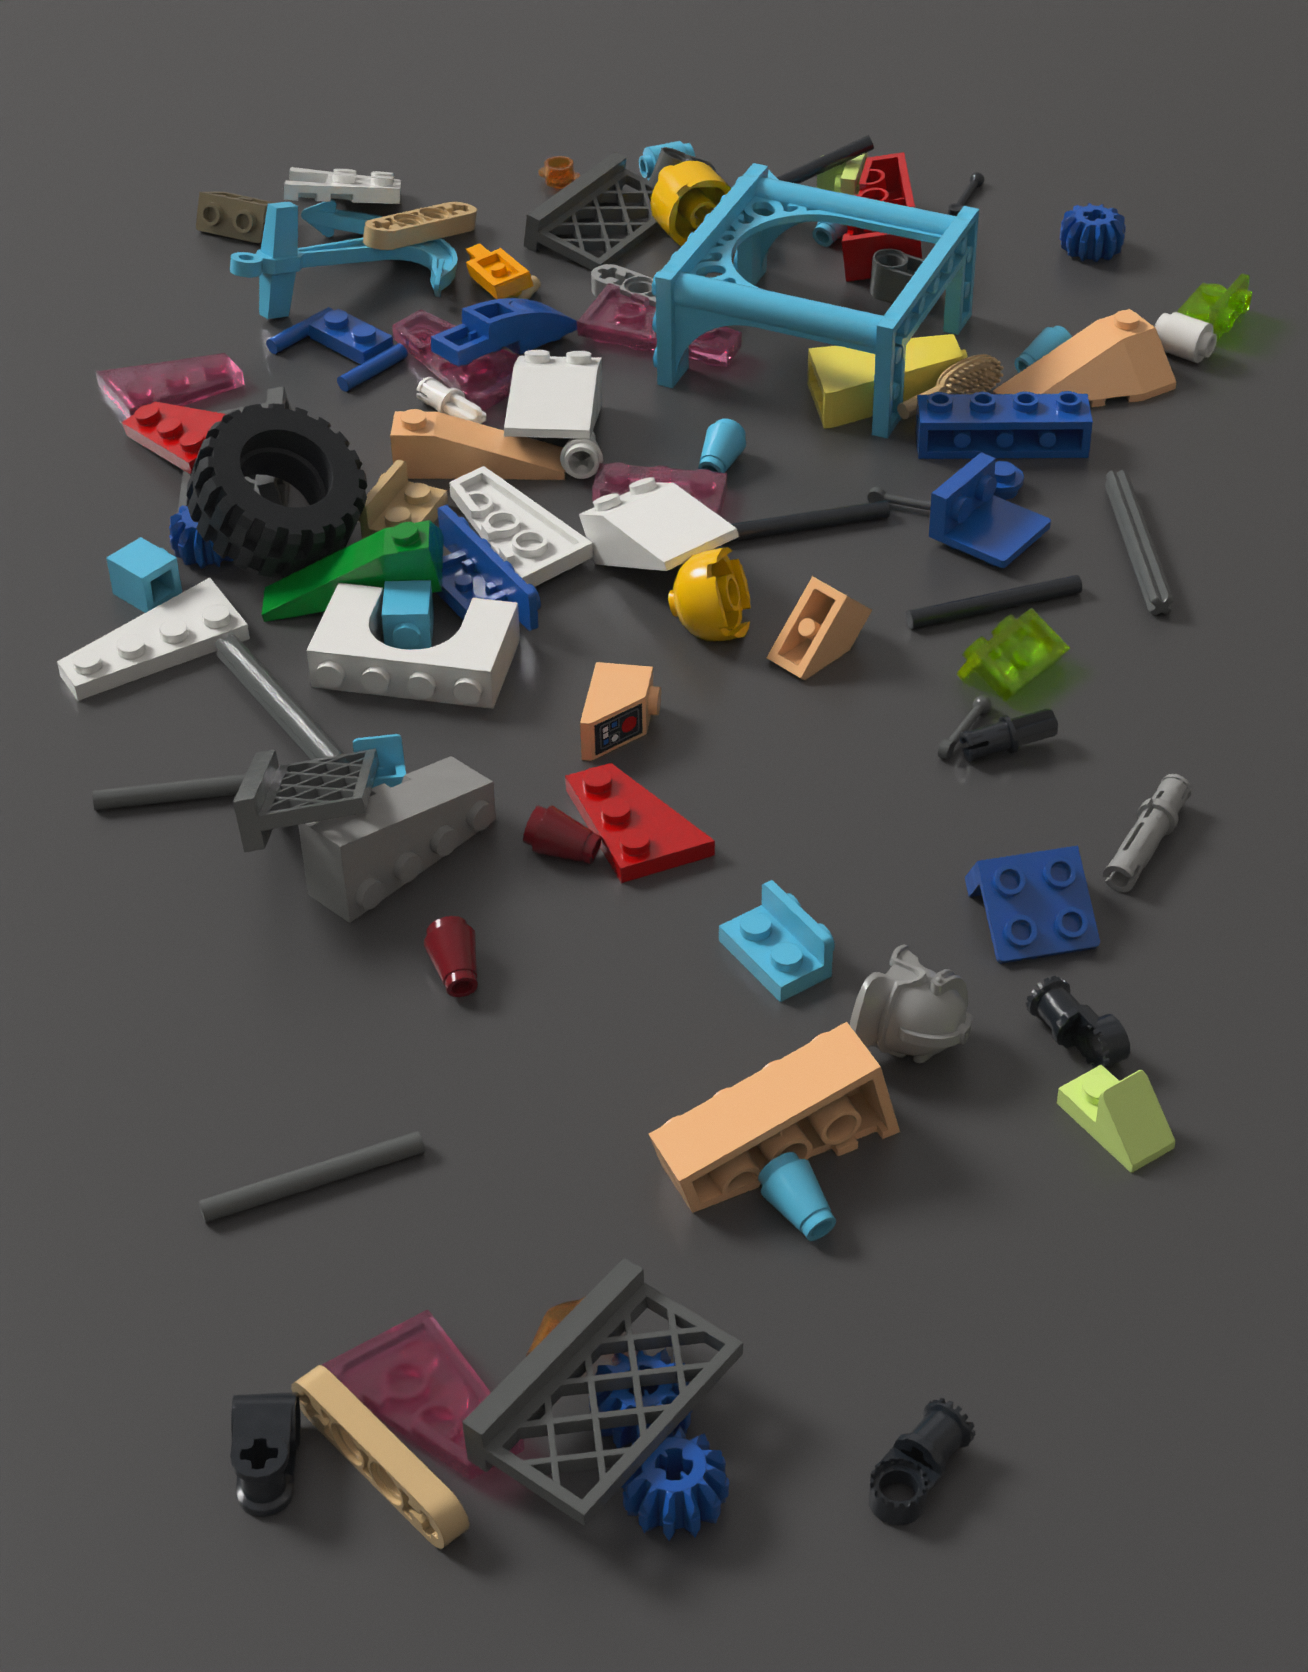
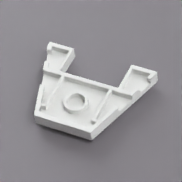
M291 167L289 180H286L284 183V200L298 201V197L315 198V201L330 202L332 198L351 200L353 203L400 204L401 180L393 179L394 173L373 171L371 176L356 175V170L334 169V172Z

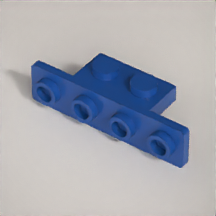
M448 505L438 507L439 528L444 536L443 545L451 554L443 556L442 591L436 593L462 620H464L472 598L518 603L519 622L528 631L537 629L539 627L538 610L541 608V600L536 588L532 584H527L515 572L510 562L504 561L492 550L489 542L484 538L481 539L470 528L464 517H459Z

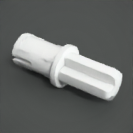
M426 377L419 383L417 391L422 393L416 394L418 400L432 406L438 412L479 424L486 421V413L479 406L465 399V395L461 390L457 388L449 389L433 377Z

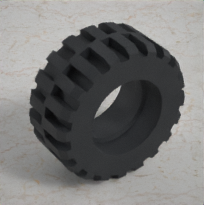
M276 403L269 404L268 408H262L261 404L245 406L242 412L239 409L233 410L224 415L222 421L213 424L200 447L187 484L186 496L189 499L188 510L190 517L194 522H198L196 529L204 541L211 540L214 544L212 549L223 559L226 556L230 557L235 561L234 566L244 571L249 567L258 570L259 576L271 578L276 573L281 574L283 579L344 549L365 507L367 500L365 490L368 485L364 470H360L362 462L355 450L350 451L348 449L350 443L340 431L337 434L330 429L331 424L321 417L316 420L308 416L307 410L298 407L294 411L284 409V404ZM250 475H268L284 480L294 486L305 497L310 506L287 507L273 503L259 495L248 484L245 477Z

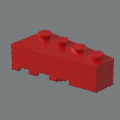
M904 152L866 158L859 181V194H855V196L915 208ZM847 225V234H843L841 241L846 282L870 279L873 255L881 249H897L905 254L922 259L920 240Z

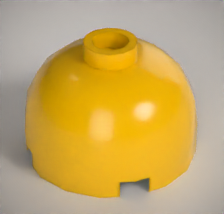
M729 547L704 551L690 557L682 564L675 577L673 590L669 592L668 601L673 616L679 617L682 625L692 635L705 641H725L745 637L749 629L750 621L741 623L742 610L751 609L748 583L739 559L730 560L727 555L732 552Z

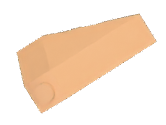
M1128 309L1118 311L1114 315L1095 321L994 389L993 394H1016L1023 391L1035 394H1059L1064 391H1072L1078 394H1088L1091 407L1105 406V401L1108 398L1126 396L1130 403L1144 401L1176 389V379L1156 328L1136 312Z
M410 409L405 412L395 411L390 434L393 464L397 459L406 461L408 479H457L485 466L502 479L565 480L566 471L560 462L561 451L564 447L528 437H504V430L440 412H424L419 409Z

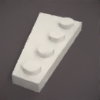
M485 466L449 482L450 497L480 537L486 539L491 545L492 550L504 561L510 562L515 572L527 584H532L535 587L593 558V543Z
M208 578L57 661L59 673L72 694L79 701L218 650L215 647L216 641L219 638L225 639L229 634L237 636L241 642L250 639L248 624L211 578Z

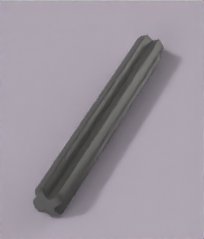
M1111 470L1106 475L1107 482L1105 483V488L1147 608L1153 615L1161 612L1167 615L1173 609L1171 603L1174 601L1129 474L1124 470H1120L1117 473Z
M229 634L225 639L219 638L216 641L215 647L218 649L216 653L218 658L311 760L345 754L237 636Z

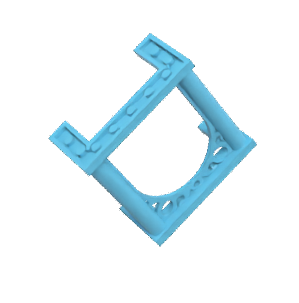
M753 163L742 177H738L731 190L721 197L718 205L711 213L705 216L700 226L689 234L687 241L678 251L672 254L669 262L653 278L652 295L656 296V312L653 317L652 329L656 332L657 338L653 365L657 368V385L673 388L689 368V345L702 334L723 326L740 325L756 327L875 354L872 435L888 439L901 420L897 406L903 402L906 345L945 289L943 332L958 335L972 315L979 209L963 206L957 216L771 179L768 178V166ZM803 222L837 223L936 244L884 316L768 291L755 286L767 271V254L775 239L787 229ZM735 250H736V253H735V256H734V261H733V263H732V256H733V254H734V252H735ZM712 272L722 273V275L717 277H705L708 273Z

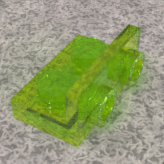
M1241 274L1228 289L1219 284L1202 283L1177 312L1211 323L1218 341L1225 332L1229 333L1239 315H1244L1249 309L1252 300V291L1248 290L1250 276Z
M1031 608L1017 619L1012 614L1007 616L991 632L993 637L987 641L981 636L974 641L962 654L967 661L956 675L964 681L974 672H977L1006 702L1062 659L1070 647Z

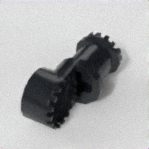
M1056 975L1051 976V980L1047 977L1044 979V985L1040 982L1037 984L1038 991L1033 989L1031 991L1033 995L1027 996L1028 1002L1025 1003L1027 1010L1031 1015L1042 1018L1052 1029V1038L1058 1045H1063L1065 1048L1075 1046L1082 1056L1086 1058L1088 1064L1094 1063L1091 1065L1093 1069L1099 1065L1107 1068L1129 1057L1130 1042L1120 1021L1108 1013L1099 1017L1088 1005H1080L1070 994V985L1065 979L1061 980Z
M940 1398L939 1401H930L924 1408L923 1420L911 1433L901 1434L890 1451L875 1465V1470H872L870 1476L869 1506L873 1514L881 1521L891 1525H906L920 1518L926 1508L927 1494L944 1475L947 1460L958 1448L967 1447L973 1441L976 1435L975 1430H973L975 1426L973 1422L966 1421L968 1419L967 1414L961 1416V1407L957 1406L956 1409H953L954 1402L949 1400L946 1403L944 1398ZM892 1482H901L909 1485L914 1490L915 1496L906 1501H894L883 1495L881 1488Z

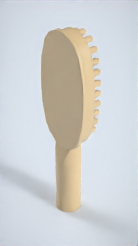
M973 355L951 365L939 376L935 387L919 395H930L935 392H945L948 394L987 392L992 387H995L996 383H1000L1001 380L999 378L1003 377L1001 370L1004 367L1000 366V361L990 355ZM917 395L898 404L897 411L901 418L908 419L916 415Z

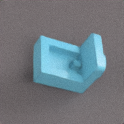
M382 735L353 740L354 752L375 748L377 750L379 765L373 787L383 783L394 787L402 783L406 770L401 735Z

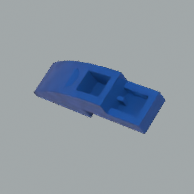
M520 298L494 299L463 308L462 324L431 336V351L457 366L468 365L479 357L502 350L503 347H507L513 353L521 355L525 354L526 351L533 350L551 341L560 340L563 336L579 330V322L541 302Z

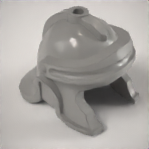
M908 945L898 946L890 958L889 965L892 967L886 974L873 972L865 979L854 1005L850 1026L866 1048L877 1047L882 1053H889L901 1058L911 1055L914 1062L924 1063L933 1055L958 1043L964 1045L968 1040L973 1018L971 1013L966 1012L968 1008V990L963 979L952 970L944 969L937 973L927 969L919 963L918 957L909 951Z

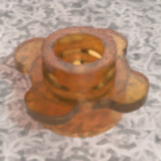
M565 156L548 158L544 162V167L538 170L539 176L546 179L545 184L553 188H564L580 177L579 173L574 172L573 160Z

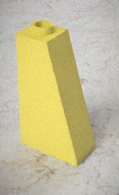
M954 334L917 337L909 340L906 345L903 402L935 387L939 376L947 368L968 357L966 350L960 349ZM841 346L808 348L807 384L824 429L834 428L873 416L875 354Z

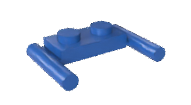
M330 307L321 310L266 341L269 351L276 354L310 336L311 339L361 364L337 378L338 386L344 392L408 356L404 345L401 343L393 344L392 335L343 310H333Z

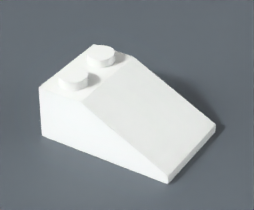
M529 350L525 352V356H518L513 367L504 424V437L590 439L602 407V358L591 357V353L587 351H571L566 353V357L550 356V352L546 350Z
M654 477L644 478L629 485L630 491L620 496L617 493L602 496L593 501L594 508L579 514L586 538L593 543V560L596 565L668 571L685 563L693 555L712 550L739 537L736 527L675 483L655 482Z

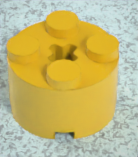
M685 161L675 166H666L659 172L658 181L652 192V216L665 232L682 247L687 241L689 234L700 226L705 216L712 212L720 202L721 197L726 195L731 190V187L709 165L703 162Z

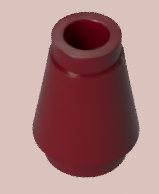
M539 805L536 806L529 817L523 834V843L532 846V851L535 853L583 861L588 864H592L595 860L602 842V836L593 833L592 830L553 805L549 806L548 809Z
M445 916L439 918L428 926L424 947L446 987L448 995L452 997L468 996L478 987L475 930L462 917Z

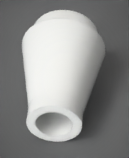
M593 431L590 439L570 438L561 451L560 462L563 469L575 478H589L596 474L602 466L603 455Z

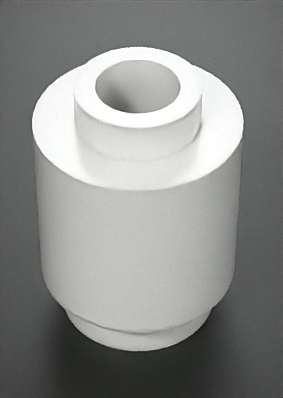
M1173 312L1172 314L1163 313L1155 324L1166 353L1199 363L1204 357H1210L1215 349L1217 335L1214 334V328L1211 323Z

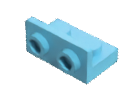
M773 880L762 884V905L719 925V941L779 1002L832 976L833 951L835 949L832 934L825 925L817 923L807 914L792 894L786 893Z

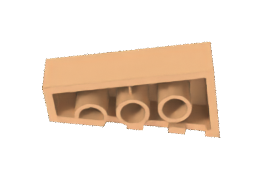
M845 1022L829 1032L816 1036L810 1043L782 1059L768 1063L762 1070L736 1085L719 1091L711 1099L683 1115L669 1119L663 1126L649 1133V1136L663 1169L691 1212L694 1213L760 1187L759 1173L765 1165L781 1154L794 1152L800 1159L808 1160L810 1157L833 1149L837 1156H841L858 1149L857 1139L878 1132L880 1137L884 1139L899 1133L900 1130L881 1066L848 1022Z

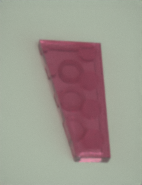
M608 283L577 321L578 336L591 338L600 343L610 342L629 346L638 351L648 350L654 352L657 347L656 332L652 329V322L656 307L649 305L648 297L638 293L633 294L631 298L620 294L619 286ZM723 326L702 334L689 345V359L701 361L710 366L727 367L742 347V332Z
M422 309L392 325L393 339L397 343L404 345L411 355L450 388L461 390L465 395V399L479 406L482 411L489 409L509 396L513 367L518 355L502 349L498 352H491L479 357L468 365L457 366L431 351V336L453 328L455 325Z

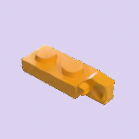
M479 243L466 249L470 260L466 262L470 277L496 299L516 298L522 294V291L534 286L530 272L502 248L490 252Z

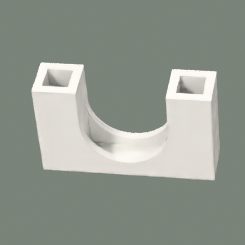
M338 583L306 650L311 687L494 708L520 641L518 603L472 598L462 625L453 637L434 647L406 650L390 647L380 642L383 634L381 614L384 591L382 587Z

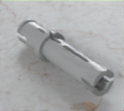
M1178 774L1166 775L1161 780L1153 797L1141 804L1137 812V822L1120 845L1114 858L1104 869L1103 877H1108L1105 882L1110 888L1118 892H1128L1133 889L1140 873L1146 867L1165 835H1169L1175 829L1179 821L1178 813L1192 793V788H1187L1190 786L1189 781Z

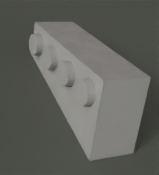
M450 756L404 775L402 783L390 787L383 783L373 787L366 813L298 825L308 895L351 923L495 821L494 782Z

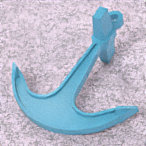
M333 199L330 202H321L308 207L301 213L302 219L326 237L333 236L335 229L364 235V227L367 220L383 217L362 212L336 209L337 203ZM279 202L267 205L261 250H257L256 254L248 252L231 254L230 272L240 277H259V314L266 319L289 316L296 272H299L302 268L380 260L412 261L422 264L431 270L430 282L435 297H441V291L449 286L456 277L458 257L454 248L442 238L393 250H379L368 247L363 243V238L298 248V206L291 202Z

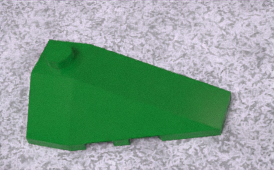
M430 520L417 523L403 522L394 527L384 528L265 587L262 606L264 622L325 612L338 583L382 587L384 591L385 581L431 580L432 593L442 591L444 544L442 530Z

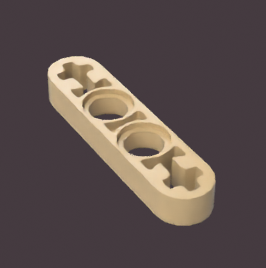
M447 202L370 219L365 222L363 243L374 249L393 250L470 232L475 229L477 209L467 203Z
M318 1365L292 1383V1392L299 1394L300 1409L307 1419L433 1546L442 1549L469 1529L468 1516L453 1492L327 1368Z

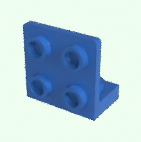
M981 452L931 493L929 537L953 549H958L984 560L990 565L1005 568L1050 529L1051 519L994 496L997 487V479L994 477L996 458Z
M1078 845L980 860L975 863L965 876L968 896L982 895L998 963L1003 964L1091 950L1099 946L1100 938Z

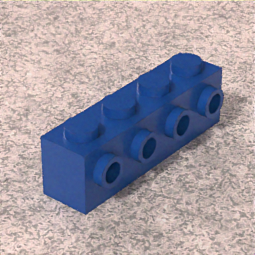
M1023 391L1016 394H991L989 392L948 394L945 392H935L930 395H917L915 433L918 459H973L981 452L994 458H1089L1093 420L1088 394H1078L1072 391H1064L1059 394H1035Z

